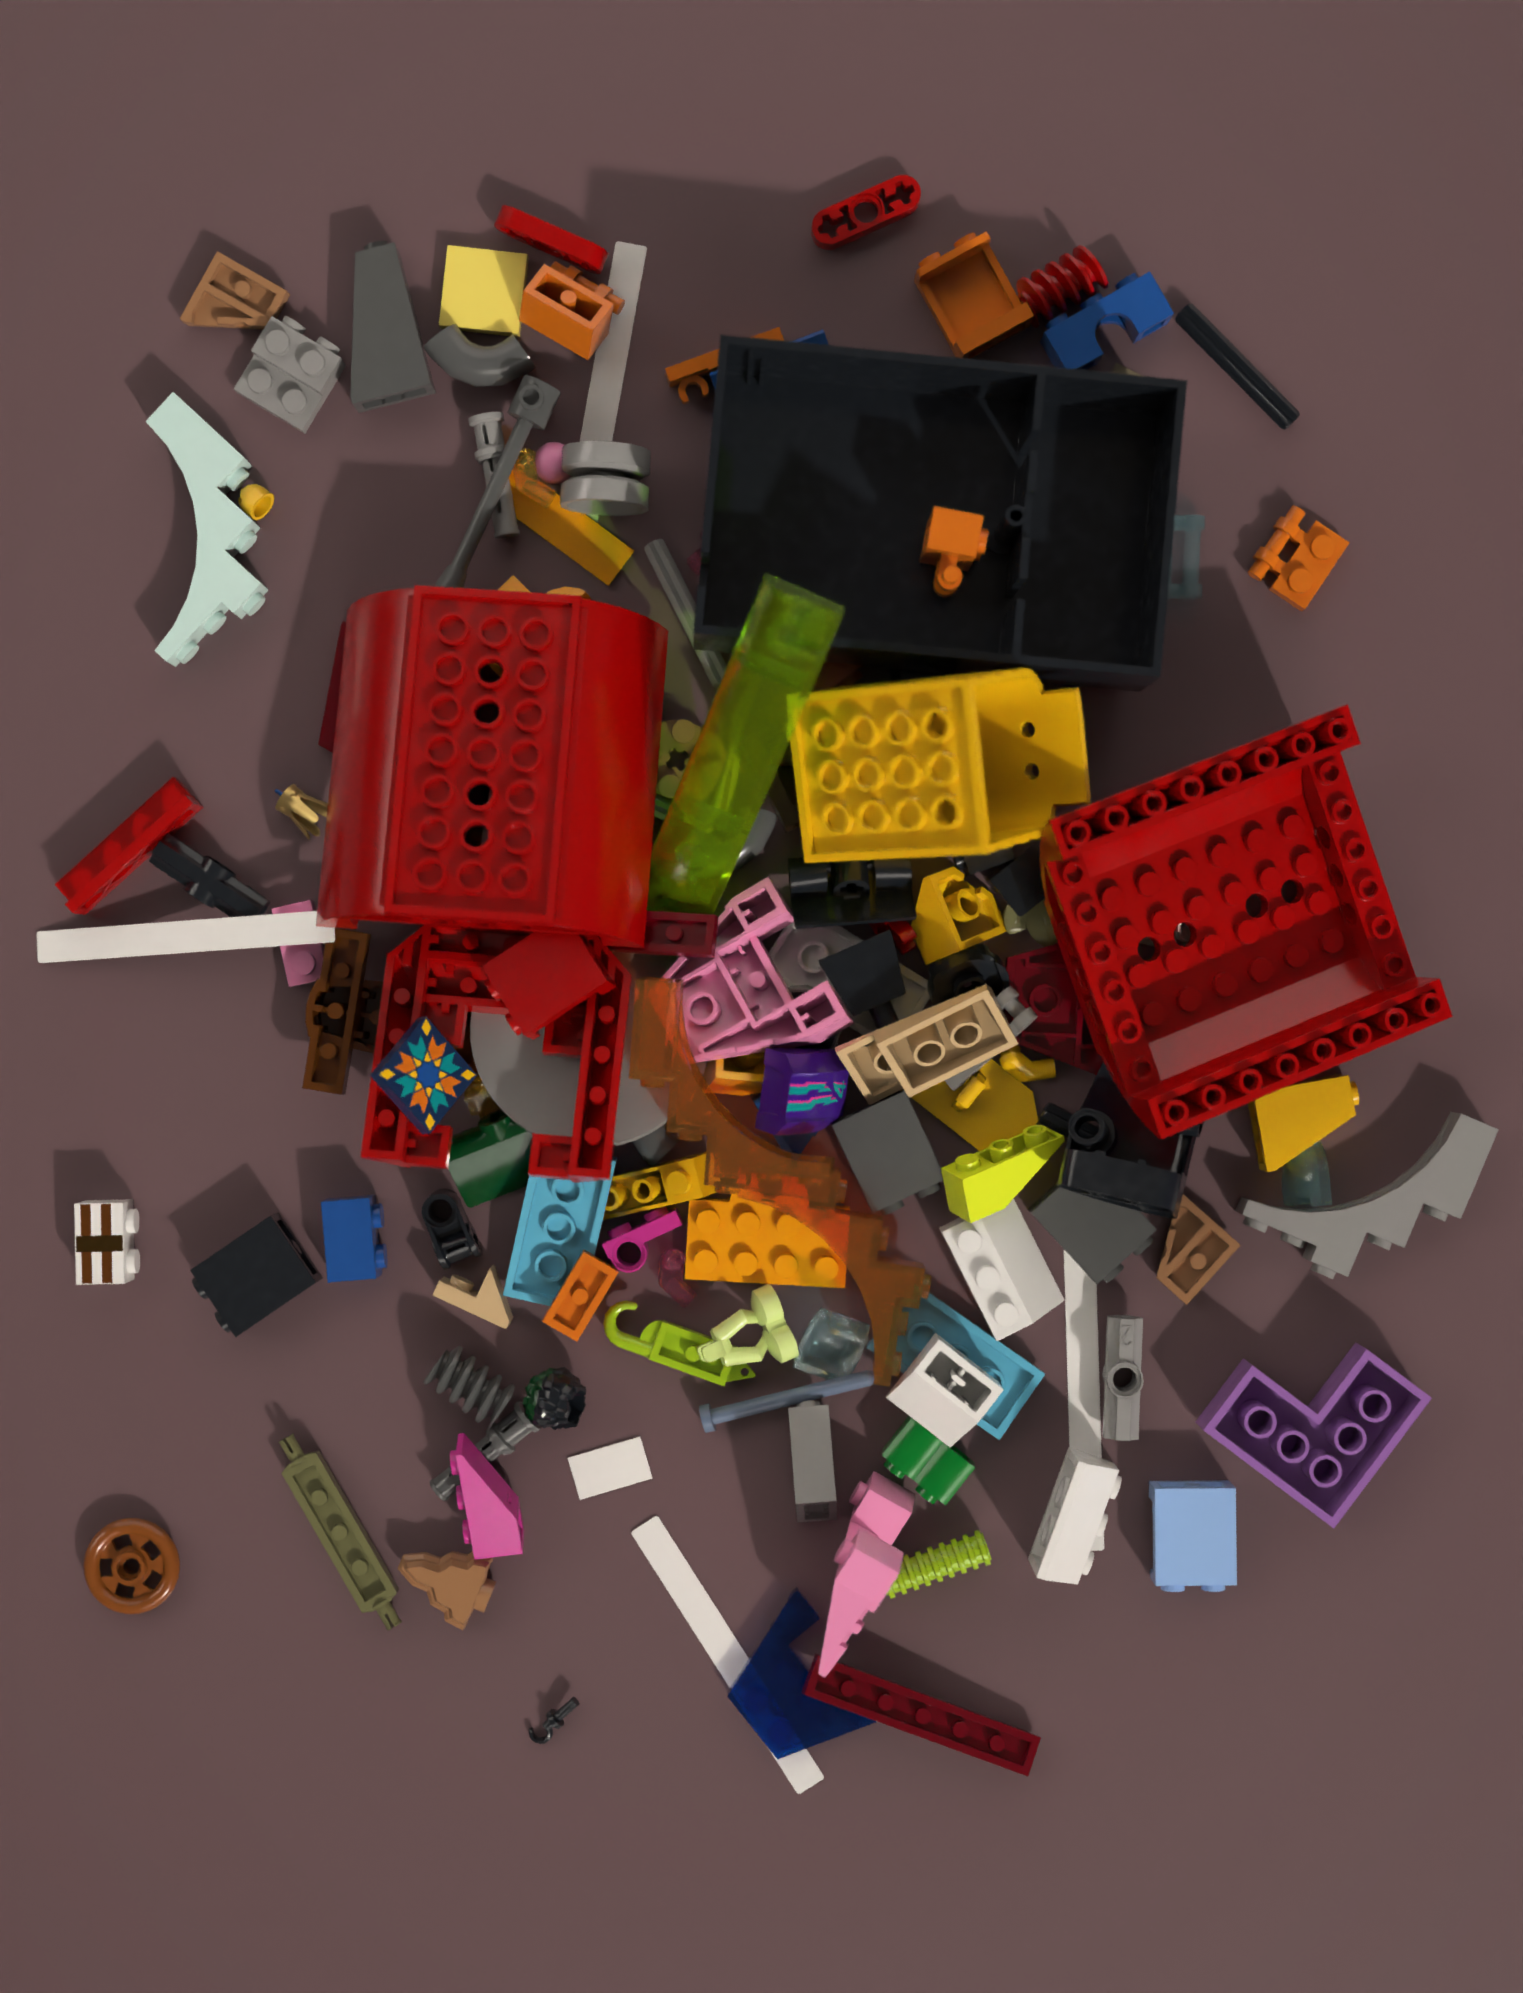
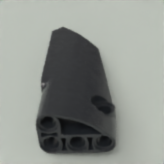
M1103 1061L1080 1110L1076 1111L1068 1122L1069 1135L1057 1186L1117 1206L1177 1219L1196 1137L1200 1136L1204 1122L1164 1139H1159L1134 1113ZM1087 1121L1097 1122L1099 1124V1131L1093 1138L1083 1139L1079 1137V1129L1083 1123Z

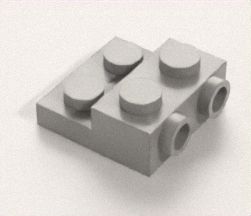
M271 316L251 349L254 355L235 385L234 390L239 395L305 434L345 369L346 364L338 356L340 349L332 342L321 336L314 342L303 335L306 328L288 316H284L282 321H279Z

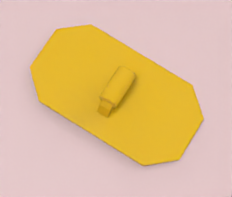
M992 1059L956 1091H953L945 1081H942L911 1097L978 1151L988 1148L996 1140L1009 1139L1021 1134L1025 1128L1036 1125L1038 1122L1033 1091L1012 1077Z

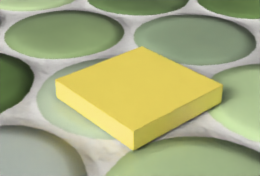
M447 245L439 317L440 329L456 324L461 331L503 336L513 334L514 337H520L522 322L519 320L523 290L526 287L528 254Z

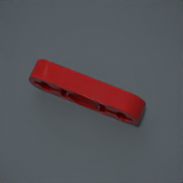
M897 175L819 211L814 216L811 227L814 243L824 250H834L911 215L919 206L921 197L919 183L909 175ZM901 187L904 192H912L909 196L908 204H904L901 199L889 203L888 211L890 213L885 214L884 204L879 195L883 194L884 202H887L895 197L896 188ZM864 202L873 204L878 212L877 217L868 223L859 221L854 214L855 208ZM847 211L848 221L853 230L849 231L848 224L845 223L836 229V237L830 238L828 233L820 234L823 230L824 221H829L831 225L843 222L844 215L842 212Z
M508 205L501 207L494 223L495 228L503 234L594 274H601L609 256V253L596 243Z

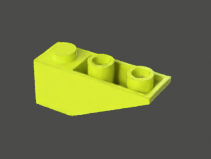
M1032 1125L1025 1128L1021 1134L1009 1139L996 1140L986 1149L974 1154L961 1155L955 1159V1162L941 1167L949 1211L967 1222L973 1223L1005 1209L1065 1142L1064 1136L1044 1125Z

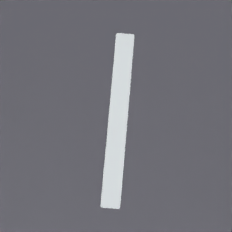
M620 241L615 243L608 287L613 289L614 295L625 300V305L619 315L612 312L609 334L596 350L580 441L613 440L647 252L645 246ZM586 514L596 523L598 522L599 515Z
M317 911L38 931L37 957L39 963L330 943L335 941V928L317 927Z
M1064 1250L1069 1447L1102 1458L1097 1284L1089 1278ZM1104 1533L1101 1537L1095 1536L1090 1551L1104 1550Z
M655 1516L631 1532L632 1536L796 1793L801 1794L823 1780L824 1775L660 1518Z

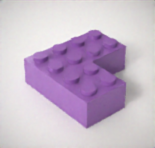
M1355 1342L1308 1406L1243 1358L1195 1423L1332 1528H1335L1432 1398L1368 1349Z

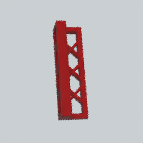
M172 777L54 884L69 900L65 903V906L74 914L86 915L152 855L154 848L160 840L168 833L174 835L203 806L176 777Z

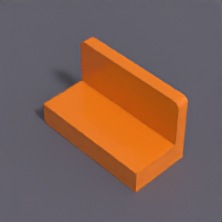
M583 1249L543 1316L542 1322L577 1342L619 1270L613 1265L612 1261L608 1264Z

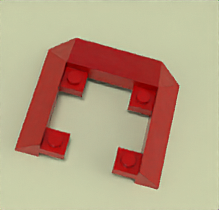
M425 924L389 952L386 957L372 1072L418 1017L426 1016L454 1048H463L468 1012L507 1014L509 1011L502 999L496 1001L488 991L484 980L489 977L482 966L533 932ZM586 935L617 987L604 995L596 992L545 1026L542 1049L544 1055L581 1059L572 1136L533 1133L528 1169L530 1177L571 1180L573 1183L610 1180L632 976L607 946H603L599 936ZM371 1077L360 1157L406 1168L417 1166L448 1169L453 1128L447 1125H437L431 1133L422 1134Z

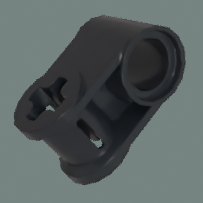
M439 1189L433 1192L423 1203L421 1212L430 1234L436 1257L443 1270L450 1269L451 1263L474 1255L476 1258L482 1256L483 1252L478 1236L469 1222L459 1196L449 1189ZM437 1199L446 1200L452 1207V1215L445 1219L438 1218L432 1211V1202ZM464 1243V1244L461 1245V1246H458V1247H456V1248L450 1249V1248H452V1247H454V1246H457V1245H459V1244Z

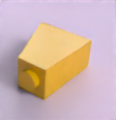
M1337 1074L1299 1081L1248 1103L1259 1170L1265 1172L1276 1171L1356 1116L1355 1105H1359V1093L1356 1083L1354 1081L1350 1082L1349 1075Z

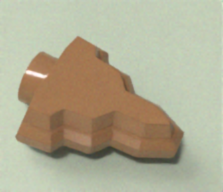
M473 1550L468 1554L451 1551L442 1557L427 1552L403 1554L398 1566V1570L412 1586L427 1592L430 1605L444 1612L445 1622L462 1631L468 1624V1619L474 1609L485 1612L497 1582L487 1578L493 1557L474 1560Z

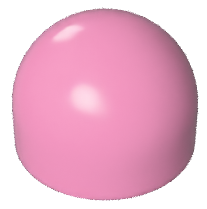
M548 442L542 445L535 454V470L538 476L546 483L560 484L571 477L563 472L561 468L562 447L565 446L562 443Z

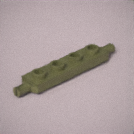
M294 1433L280 1440L278 1443L290 1461L281 1474L362 1613L376 1610L387 1631L391 1630L393 1626L396 1627L402 1620L397 1615L390 1601L396 1595L399 1588L320 1451L304 1454Z

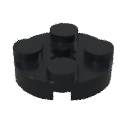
M976 944L946 959H939L929 967L930 978L927 983V991L933 1006L985 984L992 988L996 997L1003 987L1004 989L1009 987V974L1001 958L997 954L992 953L988 946L984 944ZM972 981L971 986L964 987L965 983Z

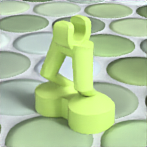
M770 1284L752 1291L750 1301L752 1310L740 1309L711 1329L710 1334L713 1340L697 1347L699 1358L702 1361L712 1362L720 1358L722 1364L726 1367L761 1362L767 1350L781 1364L799 1356L798 1346L792 1331L785 1321L781 1302ZM757 1323L762 1326V1337L756 1346L732 1347L730 1338L746 1324Z

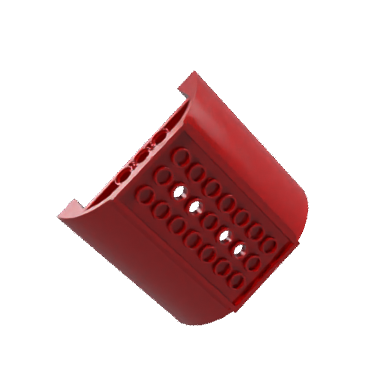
M414 585V588L374 593L352 603L347 610L316 926L357 929L358 920L592 935L600 936L603 946L644 948L669 631L658 622L644 615L615 605L584 599L580 595ZM488 664H497L503 668V674L498 681L487 683L480 678L482 668ZM485 704L497 706L499 708L498 718L488 724L478 721L476 713L481 706ZM478 785H485L492 790L490 801L480 806L472 804L469 801L470 791ZM475 826L484 827L489 833L487 841L479 847H472L465 842L467 831Z
M1348 704L1050 819L1043 829L1040 842L1041 877L1046 899L1043 902L1098 1055H1101L1112 1079L1134 1113L1159 1139L1169 1137L1453 1017L1440 978L1416 977L1350 782L1341 751L1359 745L1361 742ZM1287 880H1291L1297 888L1296 897L1290 903L1286 902L1281 894L1282 886ZM1252 894L1257 895L1262 904L1261 911L1255 917L1250 916L1246 910V901ZM1180 923H1185L1191 933L1189 941L1183 946H1180L1174 939L1175 928ZM1148 937L1154 943L1155 951L1153 956L1145 961L1138 954V945L1143 938Z

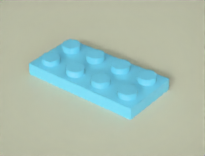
M612 1156L610 1180L573 1183L571 1180L529 1176L503 1296L550 1306L583 1249L595 1256L617 1157Z
M912 1280L867 1344V1349L904 1374L932 1336L937 1333L1000 1382L1003 1387V1392L977 1423L982 1429L1000 1440L1045 1376V1373L1002 1342L996 1341L992 1335Z

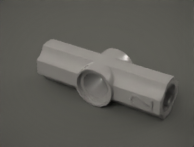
M1107 1315L1105 1365L1102 1371L1104 1381L1102 1437L1116 1441L1139 1440L1140 1390L1144 1382L1141 1372L1143 1318L1139 1316ZM1120 1368H1129L1132 1371V1379L1129 1384L1123 1387L1115 1386L1113 1384L1115 1372Z

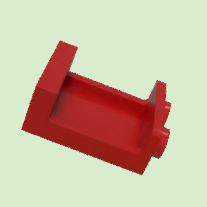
M533 932L482 966L489 977L484 980V983L496 1001L502 999L509 1012L505 1014V1018L512 1030L518 1036L523 1034V1036L533 1040L541 1035L540 1029L596 992L604 995L617 987L586 935Z

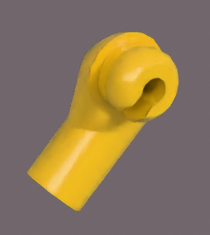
M1019 1045L1000 1053L999 1062L1002 1069L1020 1082L1056 1077L1053 1058L1031 1061L1020 1052L1021 1048Z

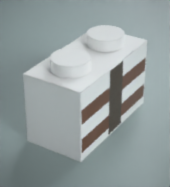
M133 1199L85 1200L75 1203L76 1285L125 1284L134 1280L135 1273H138L140 1269V1253L138 1249H134V1233H137L139 1230V1212L137 1209H133Z

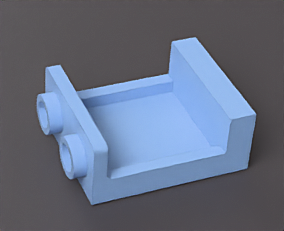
M1229 1480L1149 1481V1498L1152 1501L1153 1569H1150V1578L1155 1586H1160L1161 1590L1166 1592H1182L1185 1590V1586H1201V1590L1220 1592L1224 1591L1227 1585H1237L1236 1487Z

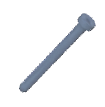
M864 1370L712 1408L710 1403L699 1405L701 1422L705 1433L716 1431V1424L796 1405L803 1401L816 1400L871 1386L875 1383L873 1371Z

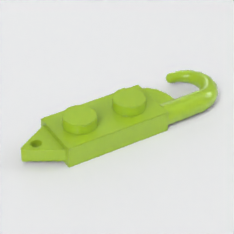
M628 1300L617 1302L608 1309L604 1316V1332L611 1343L624 1350L647 1357L651 1361L724 1387L726 1382L756 1376V1373L748 1363L726 1367L722 1364L720 1358L712 1362L702 1361L699 1358L697 1347L712 1341V1337L666 1320H655L649 1323L643 1330L640 1338L620 1331L616 1325L618 1314L626 1309H637L638 1305L636 1302ZM743 1368H746L749 1371L745 1375L741 1373V1370Z

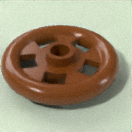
M124 1518L107 1524L92 1538L84 1557V1577L90 1592L103 1606L118 1613L140 1614L158 1607L171 1595L179 1578L180 1558L174 1541L160 1526L145 1519ZM129 1534L133 1545L117 1550L114 1539ZM149 1540L161 1552L155 1559H152L147 1550L142 1548ZM111 1558L113 1575L102 1576L100 1572V1559ZM133 1558L138 1561V1571H131L127 1567L128 1559ZM152 1570L162 1575L155 1589L144 1583ZM118 1583L125 1586H134L133 1597L127 1598L116 1594Z

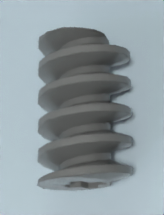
M459 1345L450 1352L446 1349L423 1383L427 1385L437 1378L439 1380L436 1388L437 1394H441L451 1388L449 1402L453 1404L463 1397L465 1401L462 1412L467 1413L477 1407L475 1421L479 1423L489 1416L491 1417L490 1428L512 1398L515 1385L511 1383L501 1390L499 1387L502 1375L497 1374L490 1380H487L488 1365L485 1364L475 1371L473 1370L476 1360L474 1355L461 1361L462 1346Z

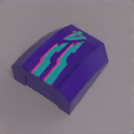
M766 1047L764 1057L765 1069L759 1112H757L756 1129L773 1135L812 1133L826 1128L843 1116L849 1072L834 1049Z

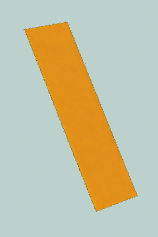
M515 463L509 480L516 518L609 586L635 550L586 514L561 508L560 495Z

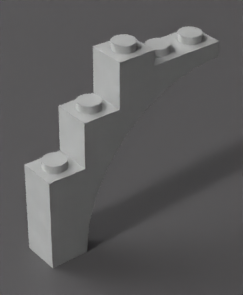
M1450 1112L1435 1141L1412 1167L1392 1183L1363 1198L1332 1207L1296 1209L1270 1206L1240 1197L1235 1212L1245 1216L1243 1224L1265 1233L1268 1226L1282 1231L1280 1240L1294 1246L1303 1248L1305 1241L1308 1242L1302 1257L1313 1262L1310 1270L1334 1279L1336 1272L1348 1277L1367 1233L1369 1235L1366 1241L1384 1249L1390 1250L1392 1243L1405 1248L1423 1204L1425 1205L1423 1213L1444 1222L1448 1215L1461 1219L1499 1129L1464 1114Z

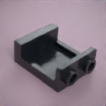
M279 1212L270 1215L190 1270L195 1277L192 1279V1283L198 1294L203 1299H210L217 1309V1312H215L217 1322L227 1333L232 1331L235 1337L323 1279Z

